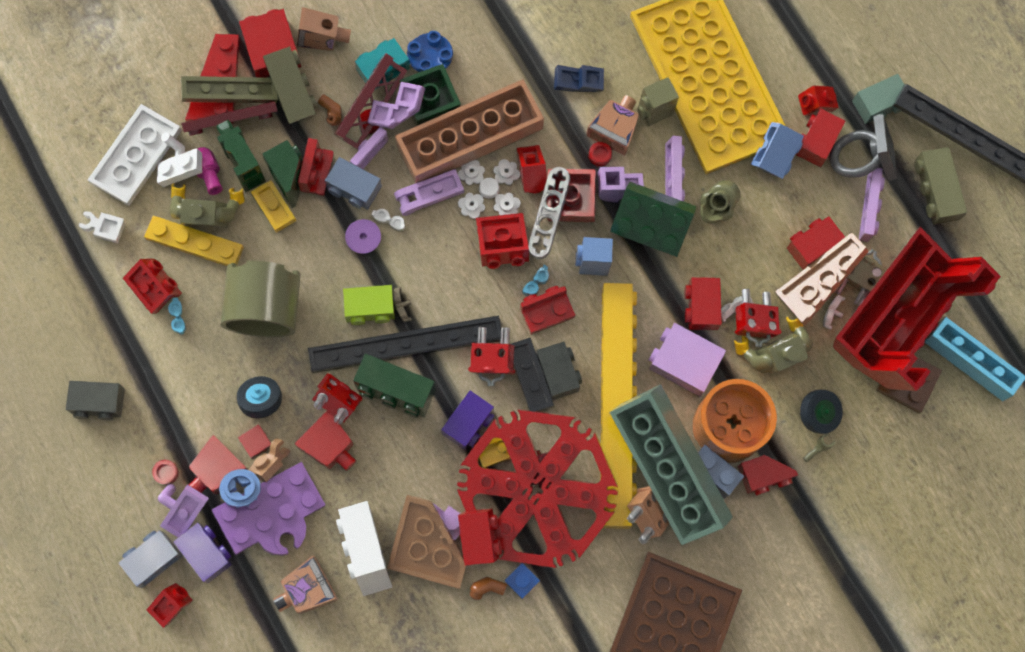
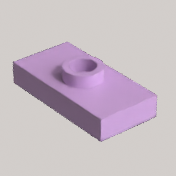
M379 127L369 140L366 139L360 144L358 152L350 160V163L364 169L388 142L387 131Z

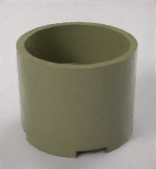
M247 261L246 264L237 267L235 263L229 264L226 269L221 327L234 333L256 337H286L293 335L296 329L300 272L293 270L292 273L284 269L282 264L265 261Z

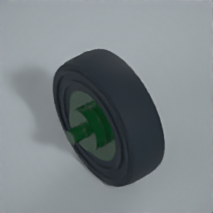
M814 390L804 397L800 407V417L808 430L814 433L826 434L834 431L839 426L843 416V408L836 394L828 390Z

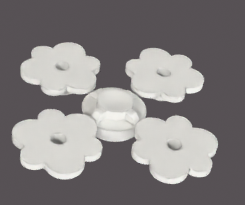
M506 159L500 160L498 166H495L493 172L496 174L495 179H483L482 174H484L485 169L483 166H480L478 160H473L461 166V170L458 172L459 179L465 180L467 185H472L473 182L480 184V194L473 195L472 193H467L465 198L459 199L458 206L462 209L461 214L463 216L469 215L472 219L478 218L480 212L485 210V205L482 204L483 197L489 199L495 197L496 204L494 205V210L499 212V215L517 214V209L521 204L520 200L516 197L513 198L512 193L498 194L500 191L499 184L505 182V184L511 185L513 180L519 179L520 172L517 170L515 162L510 163Z

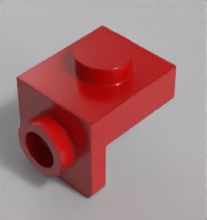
M813 85L798 95L801 110L805 116L819 111L820 108L828 112H833L839 108L833 87Z

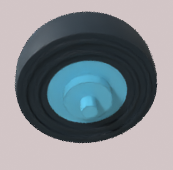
M265 376L248 379L237 391L238 406L242 413L250 418L268 417L277 411L282 402V393L279 385L273 379Z

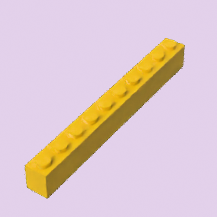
M604 283L602 287L601 446L618 484V488L608 486V489H616L618 491V495L610 494L607 497L610 503H615L617 506L614 509L605 507L606 510L615 512L603 528L630 529L632 527V523L627 520L631 513L627 505L637 494V485L632 483V473H636L637 462L632 458L630 449L609 413L621 403L637 396V386H632V376L637 374V362H633V353L637 351V338H633V329L637 328V315H633V306L637 304V292L633 291V284Z

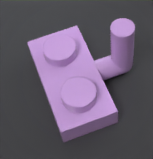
M168 484L158 496V501L171 510L160 527L179 538L188 531L209 498L187 484L176 501L171 498L176 491V487L173 484Z

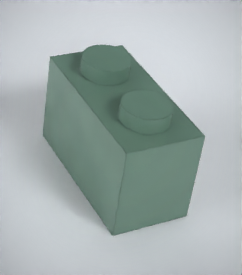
M899 74L857 92L852 102L865 124L874 121V116L883 114L884 118H886L887 114L894 112V114L901 112V110L892 106L904 86Z

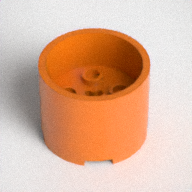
M744 379L724 381L711 389L695 411L692 426L695 440H697L701 448L706 445L727 463L743 461L755 454L772 437L777 422L776 408L769 394L756 383ZM730 419H733V424H737L733 429L731 424L727 423Z

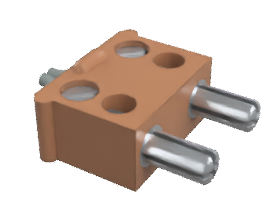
M650 486L637 489V494L627 505L631 512L627 520L630 523L636 521L642 532L639 541L641 544H646L650 538L661 536L670 523Z

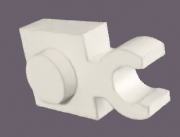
M86 211L83 213L91 221L86 225L79 223V227L86 232L94 230L93 235L95 237L118 244L126 224L123 218L101 212L98 219L91 212Z

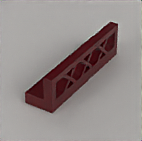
M387 53L380 59L334 133L336 137L357 150L373 127L368 121L362 122L360 117L363 107H372L374 101L373 91L376 87L384 86L386 96L381 102L388 103L400 84L399 80L403 79L407 72L406 69L393 61L394 58ZM389 66L400 72L395 81L386 82L385 72ZM393 84L388 91L387 85ZM363 124H368L367 127L365 128V130H363V126H362V125H363ZM359 125L361 136L356 143L346 137L351 127Z

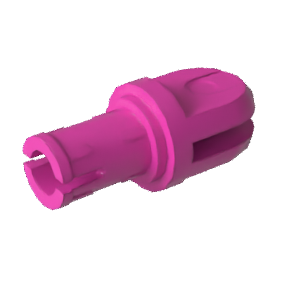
M198 148L202 152V173L197 174V176L204 179L209 195H217L223 190L217 176L220 170L214 153L209 148Z

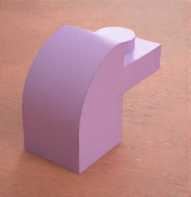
M600 167L597 172L599 198L607 202H618L619 199H622L629 181L644 186L643 173L624 174V167Z

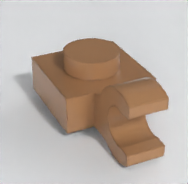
M276 438L270 444L269 454L263 453L248 470L253 472L259 480L267 483L283 466L281 460L289 455L290 450L283 447L279 451L284 441Z

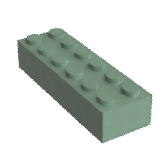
M661 384L621 403L609 412L681 545L718 531L729 523L733 516Z

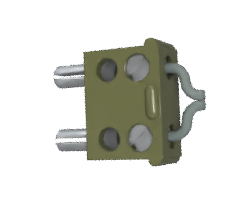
M873 249L866 255L873 254V258L877 262L864 256L851 274L843 281L837 294H841L847 283L860 290L854 301L858 306L861 305L887 270L886 267L882 266L881 260L877 257V251Z

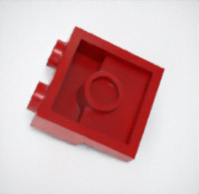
M523 213L476 218L482 267L487 266L489 269H497L502 264H511L518 267L522 266L525 262H529V246Z

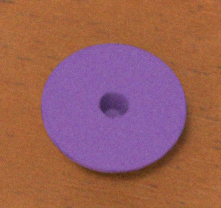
M361 219L349 225L346 230L345 240L352 251L366 254L378 247L381 240V232L374 222Z

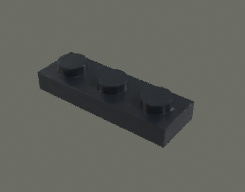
M531 337L511 343V345H515L514 368L529 411L540 412L553 408L554 404Z

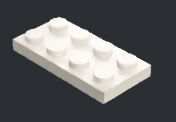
M141 104L88 178L89 183L130 206L170 148L168 144L162 141V135L169 133L176 139L182 131L181 127Z

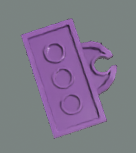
M302 462L270 478L267 483H261V491L258 498L250 503L249 507L242 506L237 509L235 506H228L225 502L212 509V513L235 555L257 543L265 552L271 555H288L287 548L280 544V537L285 534L293 537L296 550L301 546L306 536L304 518L325 507L323 499Z

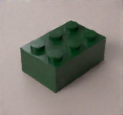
M629 181L610 232L678 257L697 206Z
M366 353L353 380L357 391H360V396L369 400H373V397L382 400L381 404L391 409H395L396 406L405 409L404 413L414 418H418L419 415L425 417L436 392L435 381Z

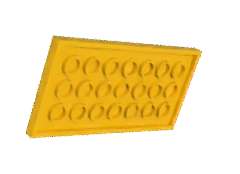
M661 0L630 13V18L660 80L669 77L679 96L675 112L705 174L756 155L759 147L761 148L765 141L764 136L771 122L780 123L785 126L723 0Z

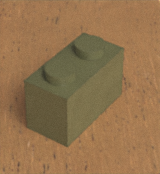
M669 77L642 90L637 111L640 118L645 120L648 126L674 114L679 96Z

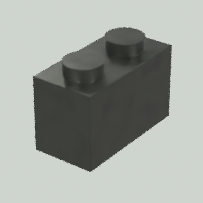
M561 342L536 351L552 400L579 392V384H582V378L579 370H574L572 361H575L571 347L567 348L565 342Z
M69 380L65 410L78 419H88L89 415L98 416V419L113 420V417L122 416L125 388L119 383Z

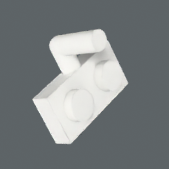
M164 133L161 139L175 150V157L158 163L157 183L165 187L202 173V152L196 148L185 153V146L169 133Z

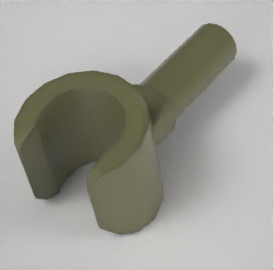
M828 433L823 434L818 438L814 449L803 457L804 461L808 462L822 450L830 449L834 446L835 440L827 445L824 442V437Z

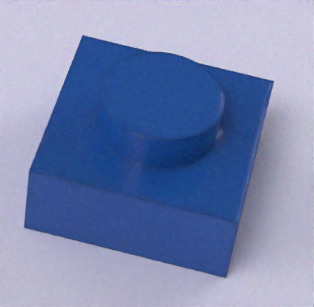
M521 563L505 579V582L523 599L540 580Z

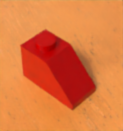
M540 146L516 148L524 193H540L545 189L547 182L546 163Z

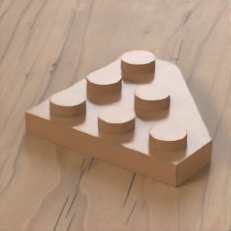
M407 495L387 569L460 589L467 566H464V558L433 502Z

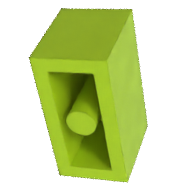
M392 285L343 288L344 314L347 323L351 322V325H363L365 321L388 323L390 319H395Z

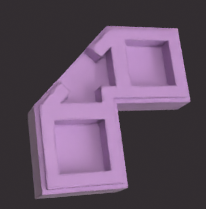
M401 82L395 104L373 101L368 123L388 129L395 128L419 112L425 88L420 85Z

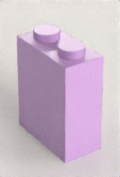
M674 323L671 329L666 327L660 340L664 343L660 350L655 348L651 354L649 361L652 362V365L649 369L701 397L726 350Z

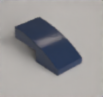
M557 65L554 72V90L602 92L604 90V68L582 65L580 68Z

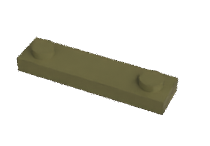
M181 76L182 102L277 103L278 95L271 78Z

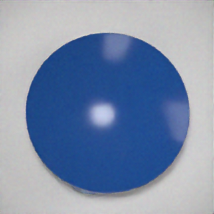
M430 31L416 37L408 44L407 57L409 58L410 65L418 72L443 64L446 69L452 62L453 49L450 42L441 36L438 31Z

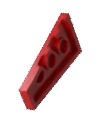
M215 34L200 76L237 77L239 35ZM191 102L185 120L190 121L234 111L235 103Z

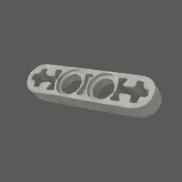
M563 167L553 168L548 175L529 241V251L537 259L546 258L550 254L570 185V175ZM559 173H562L563 178L566 179L559 184V191L563 190V193L549 190L550 187L555 189L556 181L553 177H558ZM554 195L560 199L557 207L550 208L546 205V200L549 196ZM545 218L553 221V227L548 231L540 228V222ZM537 233L543 236H550V239L544 237L543 245L546 247V250H541L540 253H537L536 248H534V245H539L541 239L540 236H536Z

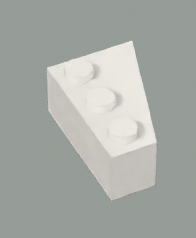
M368 501L338 509L340 519L336 520L339 533L345 535L346 541L342 542L345 556H350L352 563L347 565L351 580L356 578L363 596L392 588Z

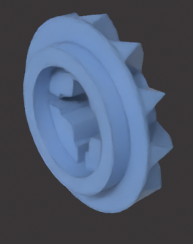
M237 469L224 476L220 483L219 491L221 498L228 506H235L238 509L242 506L249 507L250 503L257 500L261 486L258 477L253 472ZM236 482L242 487H246L244 489V496L240 495L239 492H235L237 490Z

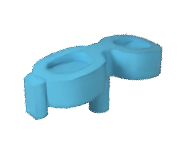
M546 265L539 268L533 281L524 286L523 294L525 296L537 294L539 291L537 284H545L548 281L549 272Z
M173 298L168 306L169 313L176 317L172 320L171 327L174 332L184 334L186 326L181 318L182 304L178 298Z

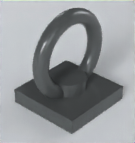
M883 114L874 116L875 133L865 130L850 132L842 136L833 145L829 160L831 167L837 174L848 178L862 177L870 174L882 164L887 180L897 179L894 143ZM856 140L870 141L873 159L868 164L859 168H847L840 163L839 154L847 144Z

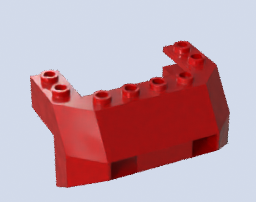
M919 227L836 336L833 348L852 367L887 389L917 391L925 384L926 378L931 371L928 368H911L918 359L914 355L915 352L923 347L925 339L930 332L937 328L938 321L951 309L952 303L957 296L988 295L995 289L996 283L1001 276L982 256L951 259Z

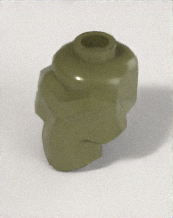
M729 180L719 181L708 192L701 195L700 214L704 222L709 224L718 223L721 220L725 221L733 217L734 208L741 198L740 190L734 182Z

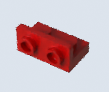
M308 138L298 184L301 192L323 196L327 187L325 179L330 173L334 152L321 149L317 139Z
M153 258L140 259L122 278L151 314H157L172 297H179L182 294L178 289L176 281L169 277L163 270L162 264Z
M553 286L547 289L545 294L527 296L520 303V311L531 335L575 318L576 315L566 294L567 289L565 286L560 288L559 286Z

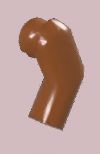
M323 94L319 98L318 104L327 110V123L337 126L342 121V107Z
M484 577L471 585L470 597L474 600H480L483 594L489 591L503 596L507 584L490 577Z

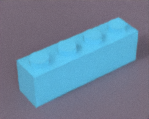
M947 317L939 322L937 328L925 340L928 346L1001 401L1012 397L1025 380V375Z

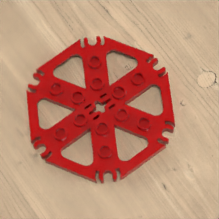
M518 409L520 420H518V415L515 411L510 412L512 416L511 423L505 422L503 416L498 417L501 428L497 424V420L494 419L461 463V465L470 467V470L468 468L459 469V473L466 474L468 479L466 482H457V486L461 488L467 487V490L457 489L465 511L476 510L473 499L479 493L513 498L498 518L496 537L497 540L501 541V546L504 550L499 560L557 568L554 557H556V561L561 567L564 565L562 555L568 554L572 562L576 560L574 549L580 558L615 511H608L605 507L609 509L616 508L617 504L610 503L607 497L610 494L618 495L616 489H608V486L618 488V484L596 432L590 440L586 438L591 434L592 428H588L585 433H581L578 430V426L582 422L580 419L573 424V427H570L575 417ZM532 422L556 425L561 429V436L541 462L527 431V426ZM500 438L503 440L516 472L484 468L479 465L478 459L492 439ZM582 450L592 452L601 473V480L598 483L562 479L561 477ZM545 477L546 479L541 486L543 493L538 492L530 499L529 497L533 491L531 484H537ZM559 505L591 509L596 513L595 522L581 539L575 540L572 538ZM533 514L547 545V550L542 555L518 552L513 548L514 539Z

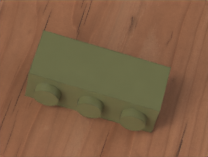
M289 46L263 56L288 123L290 124L316 114L314 110L318 108L313 95L309 96L306 90L309 82L305 72L300 74L297 66L301 63L297 51H291Z
M945 147L922 151L916 158L914 167L921 179L920 190L927 201L926 212L928 217L931 218L933 225L961 220L968 212L950 148Z

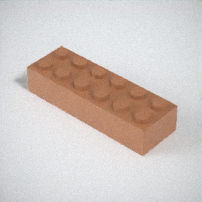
M524 79L396 135V145L416 184L456 169L542 130L544 117Z

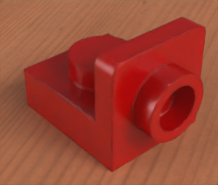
M174 583L163 589L146 611L164 628L193 599L188 595L185 588Z

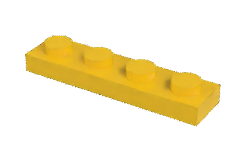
M154 215L144 236L148 241L225 266L231 263L238 264L244 248L242 244Z

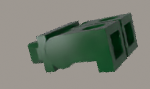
M229 120L217 125V130L220 133L217 139L227 159H230L234 165V172L245 193L265 183L266 180L261 168L248 147L239 126L233 128Z

